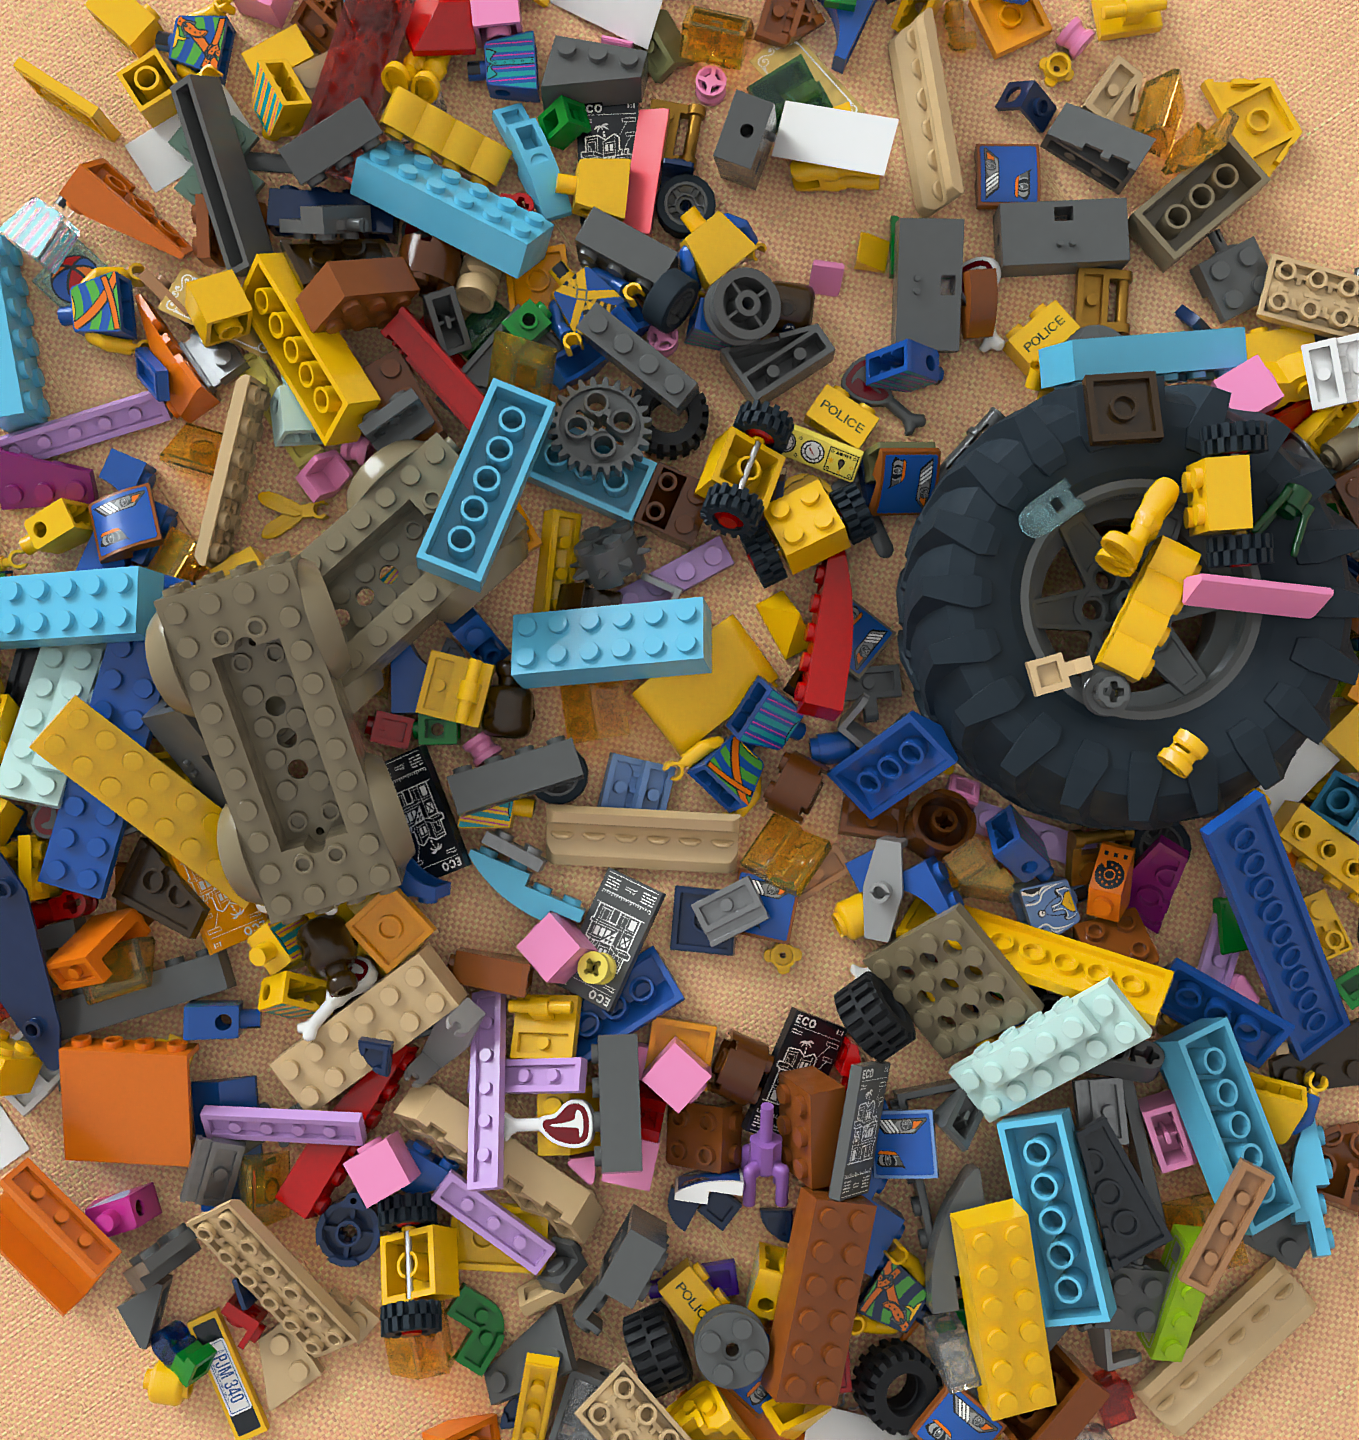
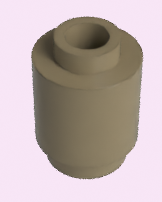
M1359 426L1354 428L1348 427L1321 445L1319 456L1326 468L1341 471L1359 459Z

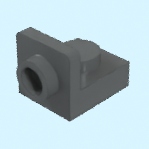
M553 1236L550 1241L556 1245L555 1252L557 1255L547 1264L537 1280L542 1288L565 1294L588 1264L581 1253V1246L576 1241Z
M598 1275L574 1305L572 1315L575 1318L574 1322L581 1330L586 1333L592 1331L597 1336L602 1331L603 1320L595 1315L593 1311L598 1313L608 1299L605 1293L597 1289Z

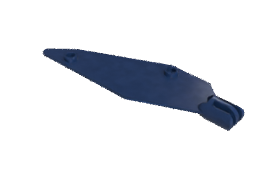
M0 852V1002L46 1068L50 1071H56L59 1069L58 1049L61 1048V1022L28 891Z

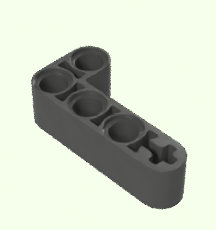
M1055 994L1042 995L1039 998L1045 1005L1042 1013L1051 1010L1061 997ZM1144 1040L1116 1055L1119 1059L1111 1058L1086 1072L1140 1083H1149L1157 1077L1165 1056L1160 1046Z

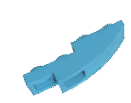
M522 103L493 110L492 120L506 146L512 151V157L518 166L517 176L527 194L532 198L537 213L543 215L545 220L549 222L571 216L572 207L568 195L555 193L557 174L560 171L536 118L530 119Z
M481 845L479 850L475 848L470 850L468 856L484 879L502 897L520 910L539 920H542L552 911L578 923L582 921L586 909L581 907V900L564 894L563 899L551 894L552 888L535 882L533 886L528 885L533 872L526 870L527 866L511 858L509 862L497 858L499 852Z
M1315 1118L1311 1126L1298 1133L1292 1151L1289 1178L1301 1208L1291 1213L1290 1218L1292 1225H1306L1312 1257L1323 1258L1331 1255L1330 1249L1335 1248V1242L1331 1228H1325L1323 1214H1327L1326 1201L1322 1193L1318 1194L1317 1189L1325 1188L1330 1184L1329 1179H1333V1170L1329 1158L1324 1159L1321 1146L1326 1144L1322 1126L1316 1125Z

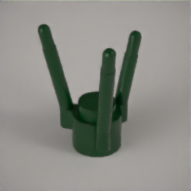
M1287 483L1278 498L1253 525V528L1250 529V532L1252 534H1263L1277 515L1290 521L1300 516L1290 552L1292 557H1296L1308 520L1315 510L1309 504L1312 494L1299 484Z

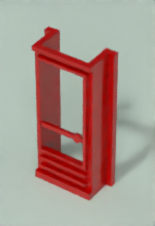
M402 306L398 310L399 313L380 333L386 339L394 341L392 345L400 349L398 351L400 354L407 356L405 360L470 431L485 395L462 370L467 361L459 353L449 356L428 332L424 324V316L418 321L406 307Z

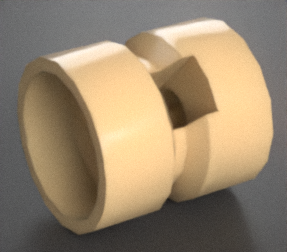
M467 254L463 259L460 277L455 287L460 307L477 314L491 311L503 272Z

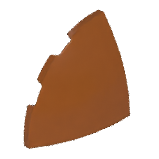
M1359 1121L1342 1125L1336 1124L1323 1130L1326 1144L1321 1146L1324 1159L1329 1158L1331 1162L1333 1179H1329L1330 1184L1325 1188H1318L1317 1192L1324 1195L1327 1205L1359 1216Z

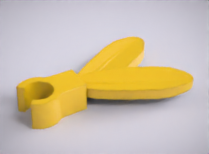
M270 491L260 492L257 496L262 505L282 513L265 525L261 533V537L264 539H276L299 524L303 518H317L322 521L330 518L325 513L322 515L317 514L319 506L329 505L324 500L300 505L291 499Z

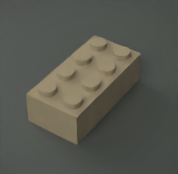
M1228 132L1132 213L1128 219L1129 234L1164 273L1257 195L1271 179Z

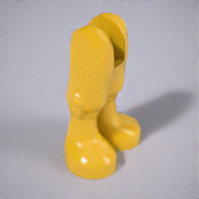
M410 50L405 56L403 64L399 61H392L384 67L381 72L382 84L391 95L394 89L400 86L411 91V93L427 103L432 104L439 96L441 89L439 81L447 74V67L452 55L413 56Z
M792 160L790 164L792 185L796 191L839 192L847 188L868 191L880 190V175Z
M1162 477L1151 485L1135 513V518L1131 523V531L1127 535L1118 531H1109L1100 541L1102 548L1095 556L1098 565L1115 576L1130 577L1133 575L1138 567L1145 546L1157 538L1163 521L1175 506L1180 492L1179 486L1174 480Z

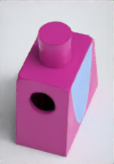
M154 1182L94 1200L85 1209V1215L107 1237L136 1229L162 1213ZM136 1201H139L141 1204L142 1212L136 1210Z

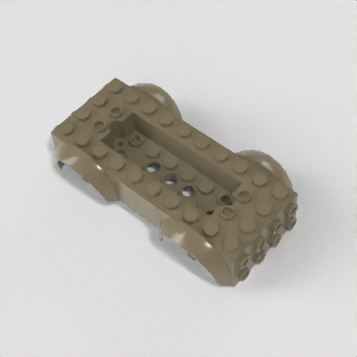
M437 432L427 441L414 439L395 441L372 455L359 468L349 485L346 498L348 511L300 553L302 558L313 561L318 566L335 611L345 609L350 615L349 623L341 627L352 667L341 678L353 714L384 686L381 670L437 620L450 624L455 623L529 556L527 544L530 541L527 534L529 527L526 525L527 521L515 509L481 593L417 568L416 555L461 452L460 448L449 436L443 439ZM386 566H393L398 570V578L392 584H385L380 579V572ZM363 589H371L374 592L372 603L366 606L360 605L357 601L358 593ZM272 696L267 700L266 708L271 714L280 715L284 713L286 704L281 697ZM283 728L279 731L281 742L287 745L296 743L297 735L294 730Z
M289 550L269 556L268 559L263 560L264 564L260 566L254 560L236 566V568L229 570L230 574L226 576L223 570L195 580L196 585H191L190 580L162 590L163 596L153 601L156 613L150 619L145 636L146 659L154 684L164 701L174 711L196 718L227 802L220 813L217 824L218 854L224 874L238 896L247 902L265 906L271 924L282 921L284 925L300 920L302 915L307 913L324 914L334 909V905L347 902V905H353L365 900L367 895L377 892L380 895H386L398 890V886L402 885L407 864L416 853L411 832L387 766L381 756L366 753L341 678L349 671L352 664L345 638L323 577L315 562L302 558L301 554L291 556ZM272 696L281 697L286 704L284 713L280 715L271 714L266 708L267 700ZM283 728L294 730L297 735L296 743L287 745L281 742L279 731ZM296 759L304 761L308 766L307 775L302 778L292 776L288 770L291 761Z

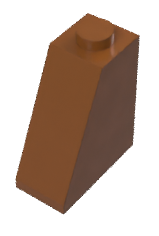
M460 947L456 950V954L450 955L448 963L449 970L462 985L525 998L531 991L534 967L525 957Z

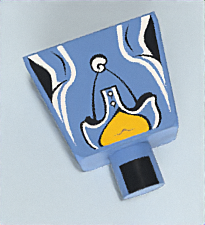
M1052 875L1044 882H1040L1036 878L1029 882H1018L1006 886L1018 922L1058 935L1080 921L1076 904L1088 899V890L1085 885L1070 886L1066 878Z

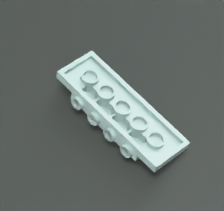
M107 643L40 648L0 766V797L61 809L68 776L30 749L29 746L74 695H77L88 705L90 704Z
M1109 976L1072 998L1069 996L1061 998L1053 1005L1051 1010L1044 1014L1042 1011L1036 1012L1027 1019L1023 1026L1008 1028L993 1043L989 1041L982 1043L974 1050L973 1054L952 1065L948 1073L961 1089H964L977 1109L981 1110L985 1119L991 1123L1150 1038L1153 1030Z

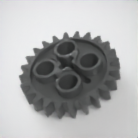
M591 377L589 386H586L583 381L578 380V390L575 391L572 387L567 386V397L559 394L557 396L559 406H555L554 419L550 426L552 429L548 431V439L554 440L551 443L552 451L561 450L558 453V461L562 462L568 459V471H571L576 466L579 467V477H583L586 471H591L592 480H596L598 472H603L606 480H609L610 471H614L616 475L622 477V467L625 466L628 470L632 471L634 468L632 459L642 462L643 453L641 451L649 450L650 443L646 440L652 439V430L648 429L652 426V418L645 417L648 414L649 407L639 406L642 400L641 395L631 397V386L627 387L624 391L620 390V380H617L613 386H609L608 377H604L602 384H597L595 378ZM599 403L603 405L604 409L594 411L589 406ZM618 422H626L631 427L625 430L618 429L615 426V424ZM574 427H580L585 432L581 435H574L569 430ZM616 441L623 442L624 444L619 445L616 443ZM602 445L609 447L611 451L607 454H600L595 449Z

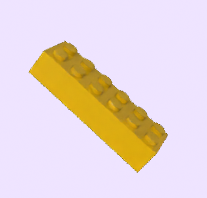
M256 254L242 286L253 309L251 322L253 328L324 446L357 442L362 434L358 427L363 422L362 418L371 410L376 409L381 401L377 391L372 386L340 332L335 334H328L327 332L312 333L295 300L302 290L284 254Z
M1014 1198L950 1213L980 1403L992 1421L1057 1405L1028 1214Z

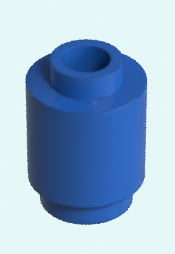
M839 731L816 734V738H809L811 758L824 765L838 764L856 752V745Z

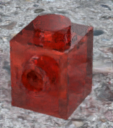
M1115 1370L1095 1372L1093 1376L1111 1394L1096 1413L1105 1429L1108 1430L1136 1419L1137 1417L1130 1401L1135 1397L1126 1378L1121 1379Z

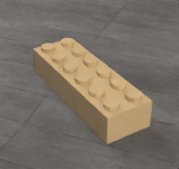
M428 943L374 983L366 992L358 995L326 1019L318 1029L315 1040L307 1042L302 1037L283 1051L269 1066L303 1110H318L373 1069L359 1052L358 1040L362 1036L394 1041V1054L457 1008L467 997L468 993Z

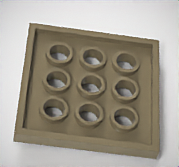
M961 902L870 952L863 960L869 970L884 981L892 991L895 1000L905 1007L913 1023L943 1059L1027 1020L1036 1012L1042 1011L1045 1006ZM948 940L957 941L962 949H954L949 945ZM924 953L933 954L938 962L929 961ZM901 965L910 967L915 975L907 974ZM969 965L978 967L983 975L974 974L969 969ZM945 978L953 979L959 987L950 986L945 981ZM922 991L932 993L935 1001L932 1002L926 998ZM989 991L1000 993L1004 1000L1001 1001L993 998ZM965 1003L975 1005L979 1012L970 1011ZM942 1015L951 1017L956 1024L947 1023Z

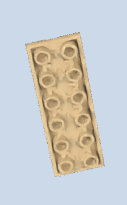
M927 7L910 25L902 29L888 43L915 208L922 218L930 217L964 194L963 178L961 176L958 149L952 124L953 120L950 113L942 57L936 32L937 28L931 7Z
M1273 253L1270 258L1256 316L1263 321L1327 338H1339L1359 333V276Z
M244 374L235 382L194 556L199 565L211 568L221 564L226 558L234 554V548L232 547L234 535L238 534L242 523L241 516H239L241 506L247 501L249 495L247 481L249 473L254 471L256 465V455L254 452L257 442H260L263 436L264 426L262 418L264 411H267L270 406V388L251 375Z
M547 804L546 860L558 865L728 874L737 869L740 814Z
M230 1199L210 1211L187 1221L186 1225L195 1233L196 1237L206 1244L217 1256L218 1260L239 1279V1282L260 1301L261 1305L282 1324V1327L314 1359L359 1341V1326L240 1199Z
M1273 1257L1191 1334L1182 1362L1162 1361L1132 1390L1174 1436H1182L1315 1312L1316 1302L1278 1259Z
M622 1362L602 1385L574 1412L579 1421L596 1440H692L625 1362Z

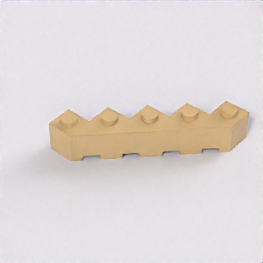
M434 1083L425 1084L419 1088L411 1087L394 1111L395 1116L409 1133L432 1139L447 1159L468 1164L469 1108L448 1095L440 1086ZM513 1136L508 1141H504L503 1189L501 1190L508 1191L521 1210L547 1218L559 1236L585 1244L604 1212L596 1200L597 1195L589 1188L581 1186L559 1171L551 1162L543 1160L521 1145Z

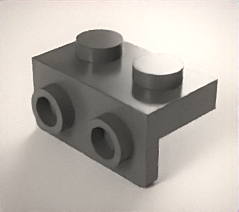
M412 388L395 393L389 399V404L380 410L374 409L368 412L362 418L363 422L358 425L377 452L395 441L415 439L435 424V420Z

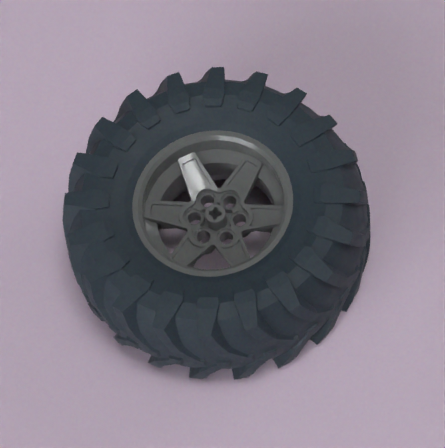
M1156 376L1164 432L1162 441L1160 443L1090 447L1082 383L1054 390L1026 407L1011 413L991 426L954 461L953 466L931 492L930 499L915 521L905 552V557L907 558L906 565L899 574L896 589L899 624L903 628V630L898 631L897 636L899 657L915 690L913 692L915 703L922 716L942 726L959 758L957 763L968 774L997 791L1003 798L1027 811L1067 824L1074 823L1088 828L1103 830L1160 829L1179 825L1181 821L1198 818L1206 819L1220 815L1241 800L1253 788L1261 785L1264 790H1268L1283 780L1292 758L1297 754L1296 751L1308 738L1319 745L1332 726L1330 722V700L1337 688L1338 682L1351 685L1356 683L1359 674V659L1354 653L1350 641L1352 618H1359V584L1348 570L1346 554L1359 550V529L1350 520L1340 516L1327 506L1322 497L1337 482L1327 468L1314 459L1300 456L1281 447L1291 431L1290 428L1276 418L1261 412L1228 408L1232 393L1216 387L1196 383L1165 386L1164 376ZM1267 421L1269 451L1250 455L1253 525L1278 498L1287 483H1296L1303 486L1312 494L1309 504L1315 510L1308 520L1298 555L1292 557L1290 552L1300 516L1290 521L1277 515L1263 532L1273 533L1275 563L1238 568H1207L1205 539L1230 536L1232 534L1190 537L1189 528L1186 529L1184 526L1183 513L1185 507H1188L1187 493H1183L1181 479L1183 472H1186V466L1203 459L1201 458L1200 428L1211 426L1212 424H1223L1224 422ZM1167 477L1174 480L1179 486L1180 493L1174 508L1163 521L1157 538L1164 535L1200 553L1201 557L1198 564L1202 565V569L1199 574L1204 573L1327 587L1334 590L1330 600L1310 619L1184 605L1177 616L1172 614L1167 625V627L1171 628L1169 637L1162 647L1157 646L1152 656V659L1155 660L1153 670L1165 680L1163 683L1146 691L1131 692L1129 704L1125 710L1117 715L1097 716L1090 712L1083 703L1082 690L1087 679L1095 673L1107 671L1094 663L1104 643L1103 633L1105 630H1111L1133 584L1129 577L1115 576L1098 565L1095 556L1102 548L1100 541L1103 537L1095 528L1112 525L1131 527L1135 513L1139 509L1145 493L1159 478ZM1250 529L1246 530L1247 534H1252ZM1154 541L1145 546L1138 567L1135 570L1138 573ZM1064 546L1083 583V588L1042 598V589L1047 571L1057 553ZM1097 573L1107 577V589H1102L1097 585L1095 579ZM1085 603L1092 605L1096 613L1093 620L1086 618L1082 610ZM1202 614L1200 634L1190 654L1171 627V623ZM1046 630L1087 632L1090 638L1086 656H1090L1093 670L1082 672L1081 677L1077 674L1069 676L1071 687L1034 697L1025 662L1057 654L1047 637ZM1110 683V687L1103 689V694L1108 695L1111 702L1112 698L1118 696V691H1114ZM1179 729L1189 731L1198 737L1209 749V752L1202 760L1195 761L1192 765L1193 771L1186 779L1172 773L1157 759L1160 751L1173 743V736Z

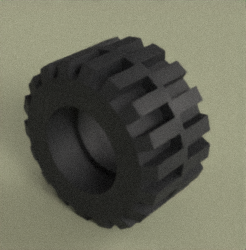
M637 388L634 393V397L637 395L642 396L639 406L649 407L648 414L645 417H650L652 411L662 404L643 388L641 390ZM699 392L686 407L685 411L688 414V421L680 430L667 433L656 429L653 425L648 428L652 430V439L646 440L650 444L649 450L645 451V453L650 456L652 453L656 454L657 459L661 460L664 457H670L671 461L677 460L679 455H682L683 458L690 455L692 449L696 450L700 446V441L704 440L706 436L709 418V408L706 405V397L703 392Z
M870 971L864 972L834 995L836 1009L845 1028L855 1042L879 1062L885 1061L916 1039L914 1024L908 1011L901 1003L895 1000L892 991L874 973Z
M659 1301L623 1318V1335L631 1361L640 1381L655 1398L692 1382L693 1369L685 1342L672 1313L665 1304Z
M892 1338L891 1342L887 1339L879 1340V1346L870 1345L868 1347L869 1352L866 1355L862 1353L858 1358L861 1363L859 1366H854L852 1372L856 1376L855 1379L851 1380L852 1388L855 1390L853 1397L859 1404L858 1407L881 1430H886L892 1435H896L897 1431L902 1436L909 1435L912 1425L940 1392L938 1388L943 1386L942 1378L937 1375L939 1370L932 1361L906 1340L902 1342L899 1338ZM907 1374L902 1390L897 1395L887 1398V1391L893 1380L900 1375Z

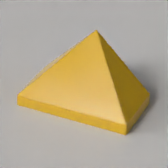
M783 590L755 605L784 660L807 649L808 642L804 641L806 626L801 614Z
M772 1398L764 1402L761 1408L780 1437L795 1440L827 1414L832 1406L775 1402Z

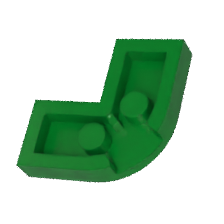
M463 1282L459 1288L460 1296L453 1298L445 1310L448 1316L470 1329L453 1357L455 1361L482 1377L503 1343L505 1337L504 1319L499 1307L491 1299Z

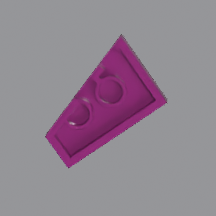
M0 447V505L2 510L47 507L60 498L87 504L99 499L93 469L56 460L53 462L42 460L22 452L17 454L5 451Z
M1160 835L1134 862L1130 902L1126 908L1136 907L1144 926L1156 934L1160 931L1162 921L1168 911L1170 901L1178 886L1189 856V851L1163 835Z

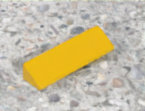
M555 508L544 511L541 542L543 545L539 550L532 613L556 611L560 585L575 582L573 575L576 573V568H570V565L577 562L573 548L579 542L582 514Z

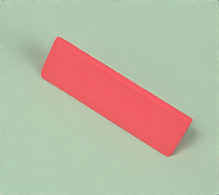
M665 108L639 110L630 165L626 213L623 223L649 237H652L662 162L670 121V109Z

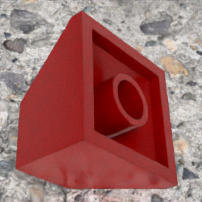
M415 0L399 15V23L413 56L476 55L470 0Z

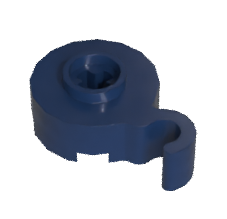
M356 1187L347 1196L334 1201L320 1216L315 1229L317 1246H320L330 1263L341 1267H355L369 1259L380 1246V1237L384 1235V1231L378 1229V1207L374 1204L366 1208ZM348 1224L353 1225L357 1229L352 1238L347 1236L348 1231H343V1227H347Z

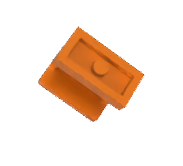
M132 907L94 915L46 962L48 974L61 991L105 983L112 973L103 962L102 957L117 942L146 937L151 932V929L146 924L143 915Z

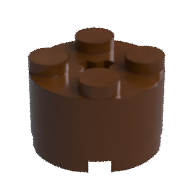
M412 233L404 235L401 240L398 257H403L420 288L419 296L423 298L422 295L449 286H454L455 288L463 263L464 255H461L462 250L433 236L431 242L421 240L422 234Z
M794 751L792 754L785 752L778 765L780 776L777 782L770 781L763 798L767 802L768 809L802 825L804 817L801 814L802 812L807 815L810 813L824 784L821 782L823 779L821 773L826 775L830 767L797 751Z
M948 789L934 790L921 797L908 813L904 822V836L908 839V846L906 847L923 859L935 856L941 862L952 860L971 841L976 831V815L974 812L972 813L967 804L968 801L961 794Z
M731 1029L728 1032L731 1036L730 1041L723 1039L711 1066L712 1073L715 1074L714 1083L708 1081L707 1091L743 1106L748 1103L755 1105L762 1089L759 1083L763 1073L768 1074L770 1072L774 1056L769 1054L768 1044Z

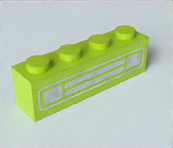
M1173 1224L1170 1233L1174 1240L1166 1243L1160 1261L1170 1273L1155 1333L1136 1332L1151 1360L1182 1362L1206 1294L1181 1282L1177 1275L1203 1227Z

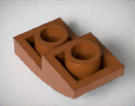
M996 268L963 272L966 305L961 307L960 317L963 340L992 337L995 329L998 304Z

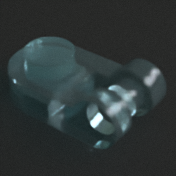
M1064 478L1030 502L1021 511L1019 525L1026 535L1033 538L1042 537L1081 511L1086 505L1081 498L1076 499L1069 489L1072 487L1071 484ZM1056 497L1065 507L1059 513L1050 504Z

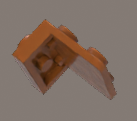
M195 194V205L191 207L192 221L196 225V237L192 239L193 253L208 268L226 267L203 194ZM258 202L269 235V228L266 225L268 206L263 202Z
M1136 907L1126 909L1118 923L1102 918H1094L1073 926L1074 940L1153 965L1159 963V954Z
M733 1101L718 1105L693 1102L691 1104L688 1103L679 1114L668 1105L667 1163L669 1165L718 1174L740 1168L743 1129L741 1125L744 1120V1114L742 1113L743 1105Z

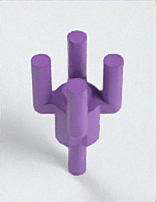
M770 1102L761 1104L760 1129L757 1133L750 1135V1144H744L742 1147L741 1171L744 1180L742 1204L746 1207H753L755 1205L756 1178L759 1176H773V1183L776 1185L775 1204L779 1207L788 1205L789 1167L782 1163L783 1139L781 1135L773 1132L774 1105Z

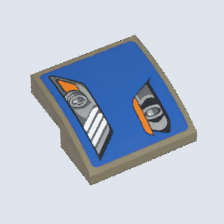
M852 599L854 622L849 674L859 681L896 635V632Z

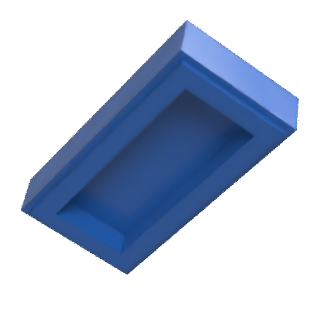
M148 347L136 348L137 378L158 402L170 401L168 370Z

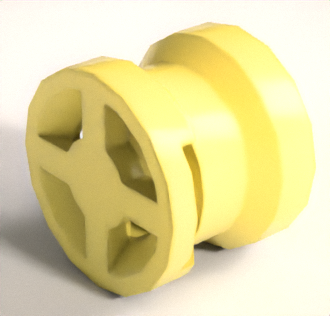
M597 951L585 953L580 958L577 967L579 977L584 982L597 985L609 983L615 977L617 969L615 960L611 955Z

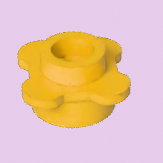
M1065 52L1053 53L1049 58L1043 57L1039 62V69L1045 75L1044 83L1048 87H1054L1061 81L1070 82L1074 77V71L1071 69V60ZM1055 67L1059 68L1058 72L1054 71Z
M776 942L771 949H767L764 952L765 961L772 962L780 974L789 973L790 967L795 961H799L802 958L801 950L794 948L791 944L786 945ZM781 952L786 953L785 958L780 957Z

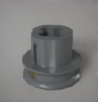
M1107 670L1095 673L1083 685V703L1090 712L1097 716L1117 715L1125 710L1130 702L1131 690L1129 683L1125 677L1113 671ZM1110 686L1115 691V697L1112 698L1111 702L1110 697L1103 694V689Z

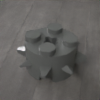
M620 520L612 524V526L600 529L599 526H593L583 531V539L573 548L577 562L570 565V568H579L573 575V580L585 579L589 586L593 584L595 590L611 589L625 584L623 578L634 571L637 576L646 568L644 554L650 552L651 548H641L648 540L647 536L636 537L629 521Z

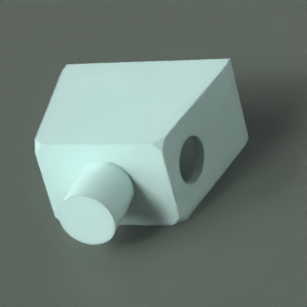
M281 376L283 385L277 387L270 400L275 447L323 444L284 377Z

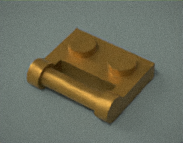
M652 98L650 109H670L664 158H679L687 162H693L695 171L697 165L695 153L701 121L706 116V107L701 104L693 103L687 105ZM680 119H689L683 155H674Z
M1078 268L1075 276L1074 321L1081 328L1089 325H1103L1114 329L1122 336L1130 335V324L1127 323L1129 284L1133 282V272L1119 269ZM1109 282L1116 284L1114 322H1107Z
M1080 829L1070 830L1067 834L1065 878L1069 885L1090 884L1100 847L1082 850L1085 845L1102 843L1104 840L1108 842L1115 841L1116 844L1130 847V842L1134 839V830L1101 829L1086 832Z

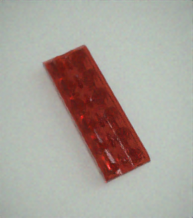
M345 0L312 99V106L306 117L301 134L360 96L376 120L386 90L382 84L381 72L388 63L396 61L416 0ZM360 149L351 155L354 162L340 171L334 166L325 173L352 184L356 159L363 155L364 151Z

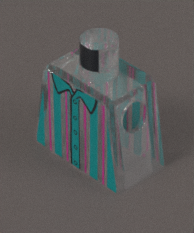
M61 195L51 206L38 197H32L0 226V233L13 245L17 246L21 251L55 275L78 239L80 231L68 220L74 211L67 206V200Z

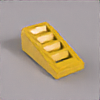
M1359 401L1317 410L1293 431L1320 458L1321 445L1341 433L1359 413Z

